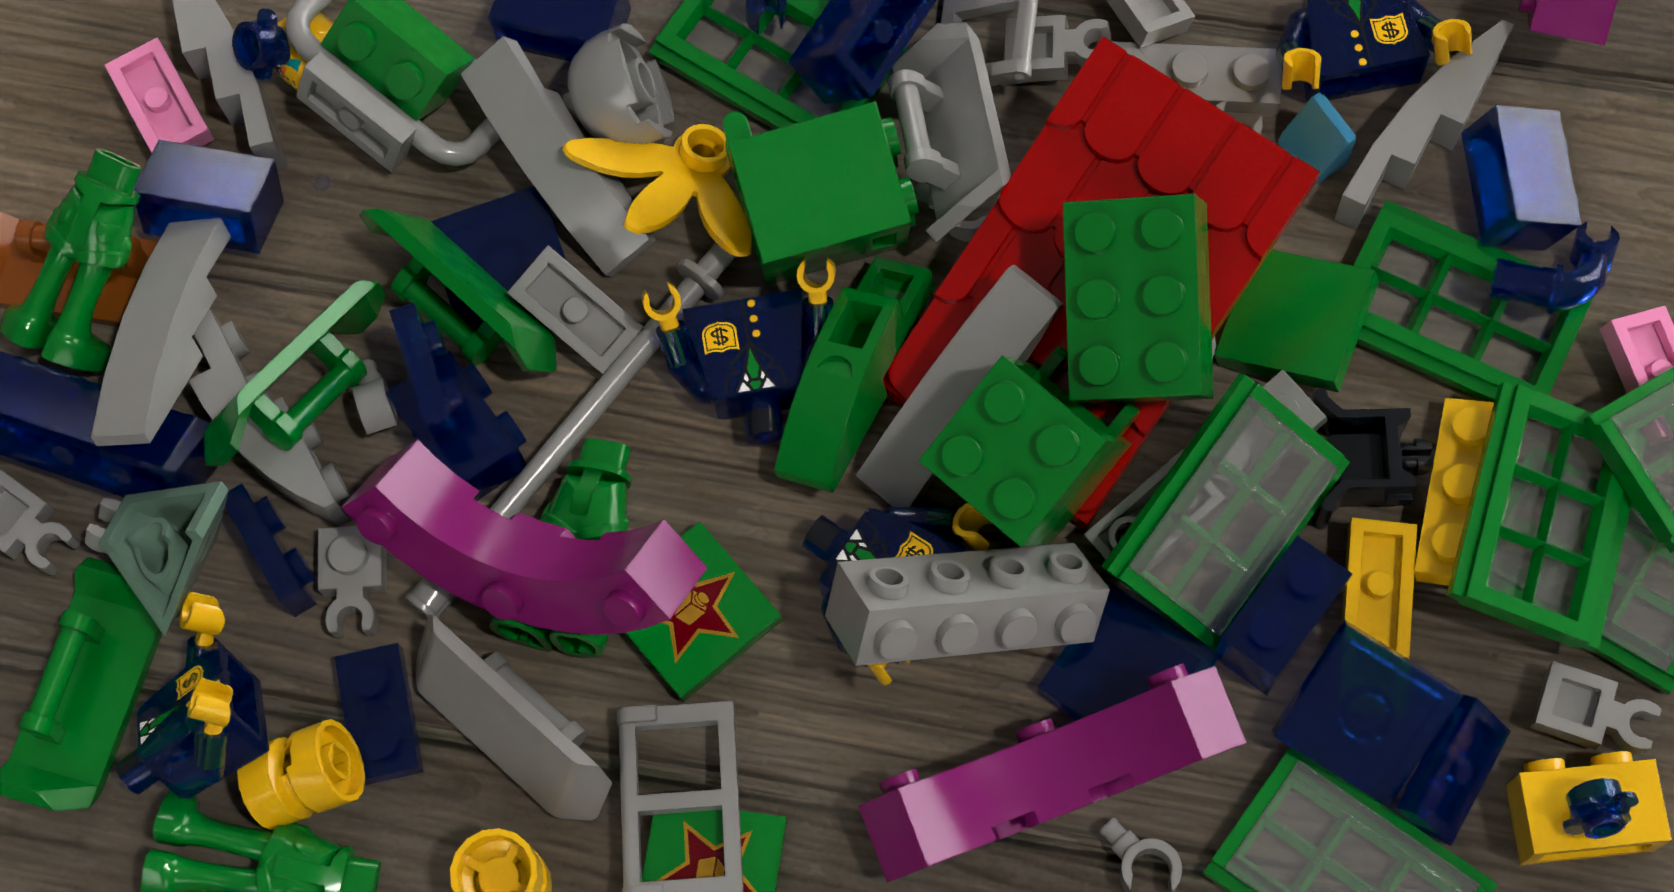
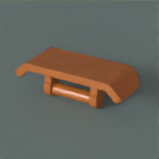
M0 211V308L7 309L13 304H21L31 290L51 244L44 236L47 223L29 219H18ZM131 236L132 249L129 260L123 268L113 269L97 302L92 323L115 327L120 326L142 270L158 241ZM76 261L57 299L53 315L56 317H60L80 264Z

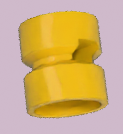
M333 719L324 720L297 730L289 738H277L245 750L239 759L237 768L238 787L246 808L262 827L269 830H274L278 825H288L309 818L314 811L321 813L358 800L364 791L365 771L359 748L351 733L341 723Z
M500 828L482 830L467 838L455 852L450 867L451 887L454 892H552L551 873L543 858L518 834Z

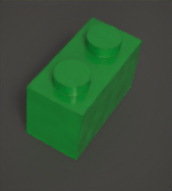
M348 0L321 42L322 46L415 121L447 102L462 79L461 73L475 60V57L404 0Z

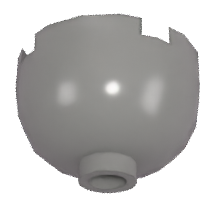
M622 23L605 30L582 45L571 61L568 71L569 92L563 95V102L578 127L583 126L593 138H607L616 142L632 144L657 143L672 136L673 132L664 128V125L674 122L673 106L668 87L656 59L645 63L636 47L645 44L646 41L631 24Z

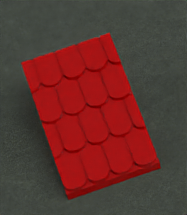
M1102 36L1047 118L1046 125L1010 177L1009 182L1002 189L999 199L934 294L933 301L896 354L888 372L883 378L887 396L901 406L905 404L968 317L1008 267L1014 264L1064 303L1026 362L1033 363L1040 368L1058 346H1062L1068 351L1063 202L1196 194L1206 202L1211 335L1213 339L1316 184L1320 171L1298 157H1293L1285 149L1245 124L1237 122L1229 114L1189 89H1184L1173 79L1133 54H1128L1126 50ZM1068 361L1053 378L1067 392H1069ZM1171 401L1132 403L1140 410V413L1122 435L1132 445L1073 516L1072 522L1085 531L1087 530ZM1128 403L1088 404L1084 406L1110 425Z

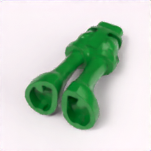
M96 148L88 170L77 172L74 178L75 184L65 198L62 199L60 205L54 208L46 224L44 236L51 244L37 279L23 302L11 305L3 313L0 331L11 342L25 348L43 347L41 356L60 365L83 371H105L111 355V349L101 337L92 333L93 314L113 269L123 268L130 257L132 249L131 232L135 213V206L133 205L138 204L140 200V194L134 191L142 169L141 166L111 151ZM76 261L80 263L66 304L59 319H57L53 315L54 308L65 280Z
M594 438L584 439L578 460L568 462L566 468L568 474L565 475L553 500L544 508L540 521L567 528L576 539L599 540L605 532L628 531L630 521L627 518V490L631 487L632 477L626 472V468L632 451L631 448L614 441ZM493 615L489 624L491 630L512 642L550 652L554 644L567 655L580 658L602 656L608 641V634L566 633L535 627L515 620H501Z
M172 788L163 799L155 818L152 832L155 842L175 847H204L257 860L258 866L256 869L221 865L185 858L167 851L151 849L146 854L143 865L141 892H377L382 862L355 856L354 847L345 845L342 848L327 839L315 835L307 825H299L297 823L278 825L274 831L217 820L200 811V801L196 793L191 790Z

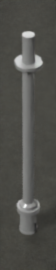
M716 242L697 264L687 258L681 259L676 264L678 272L684 279L676 288L681 297L680 311L676 315L679 323L702 296L712 300H719L724 295V290L716 279L736 256L722 249ZM672 294L658 311L669 308L673 300ZM651 318L490 507L491 510L510 518L524 508L666 340L658 320ZM423 577L404 598L425 617L428 618V615H434L440 619L442 613L457 596Z

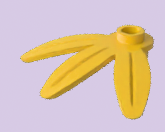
M708 124L693 125L677 138L673 147L657 143L632 144L616 142L607 138L572 139L562 146V150L567 158L596 172L624 178L659 176L645 187L630 205L623 223L625 229L629 232L644 234L667 226L684 211L692 196H695L702 223L712 239L733 256L745 257L751 254L752 236L746 214L733 190L723 178L729 172L731 166L725 147V133L717 127Z

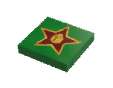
M700 521L680 538L707 566V570L670 620L649 628L625 632L627 637L682 702H685L783 621L781 614Z
M722 810L653 815L642 882L725 876ZM740 810L744 892H777L788 823L787 817Z

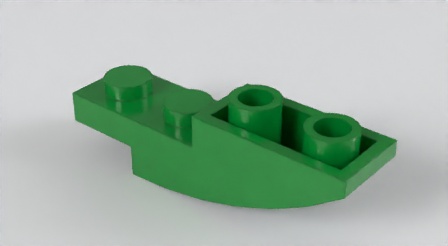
M875 257L857 289L842 288L814 344L794 396L774 469L777 478L831 493L835 491L888 395L883 378L935 286L931 269Z

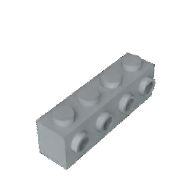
M1075 543L843 561L837 563L825 617L854 664L859 666L1094 642L1110 589Z

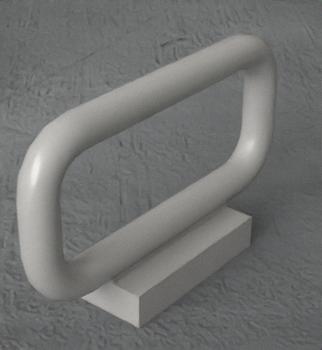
M296 0L287 13L285 30L290 45L308 62L304 66L296 97L391 173L407 157L412 145L425 156L440 164L457 167L472 164L484 156L500 139V136L488 118H486L465 140L459 142L445 140L420 120L415 121L328 51L321 45V41L312 34L310 23L332 0Z

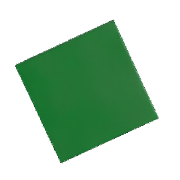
M1271 250L1230 312L1214 354L1219 367L1273 378L1281 370H1284L1296 384L1324 388L1328 391L1339 393L1379 283L1375 270Z

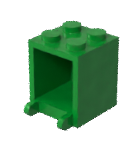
M876 101L753 136L748 120L743 113L734 111L725 116L723 130L726 137V152L740 202L751 231L753 247L765 286L796 278L798 267L804 258L806 259L805 274L807 275L827 269V258H830L835 263V266L906 247L910 227L916 226L914 215L919 214L918 203L910 178H898L896 168H899L897 155L901 154L898 134L891 117L881 120Z
M1058 346L1040 368L1033 363L1001 355L918 460L1020 547L1047 545L1055 540L1132 445L1122 435L1140 413V410L1129 402L1112 423L1108 425L1083 404L1069 401V392L1053 380L1068 361V351L1062 346Z

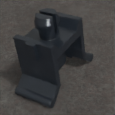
M1317 388L1312 401L1327 417V422L1319 430L1328 437L1326 440L1350 461V464L1336 482L1339 484L1323 500L1314 520L1315 528L1319 530L1325 529L1331 516L1339 507L1410 505L1413 501V492L1417 487L1416 477L1408 472H1413L1414 475H1424L1431 472L1434 466V455H1430L1433 445L1430 441L1415 438L1413 442H1400V437L1411 417V409H1342L1328 397L1326 389Z

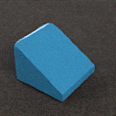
M1319 92L1310 98L1281 133L1278 145L1288 151L1293 157H1298L1320 171L1315 184L1317 185L1348 165L1357 136L1325 95Z

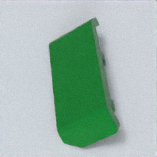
M375 208L361 211L359 216L371 233L394 238L413 256L394 278L391 284V291L402 301H409L462 349L461 355L473 366L483 363L492 354L502 338L522 371L534 373L556 372V348L552 331L510 296L500 283L431 221L385 209ZM431 273L484 320L478 329L473 327L426 284Z
M361 280L353 283L232 398L204 431L205 462L207 466H225L239 451L248 417L263 430L264 435L274 445L282 450H291L302 439L303 432L347 388L355 387L367 375V369L363 361L351 349H347L330 332L360 334L370 326L379 316L386 295L379 282ZM311 350L328 367L329 371L287 412L281 411L265 393Z
M92 557L85 558L75 570V593L68 610H63L58 627H60V631L29 710L23 712L18 724V728L21 730L10 758L0 768V796L55 812L87 809L100 797L162 637V632L115 564Z

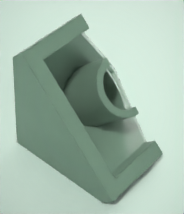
M222 481L125 495L98 543L108 554L164 637H166L182 606L185 595L192 588L218 538L229 491Z

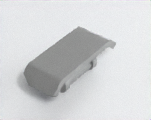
M966 22L937 23L894 63V73L888 80L891 98L896 101L906 155L904 156L906 174L909 178L920 183L927 182L930 186L937 221L926 232L935 243L1009 182L1011 177L981 43Z
M428 615L416 658V686L419 693L548 813L561 819L588 821L596 819L599 816L612 782L600 766L579 748L588 732L576 721L570 722L511 668V662L499 651L492 653L484 660L481 659L437 617Z

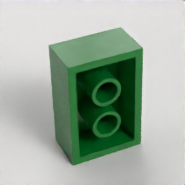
M1196 194L1063 202L1069 401L1088 405L1214 399L1207 203Z

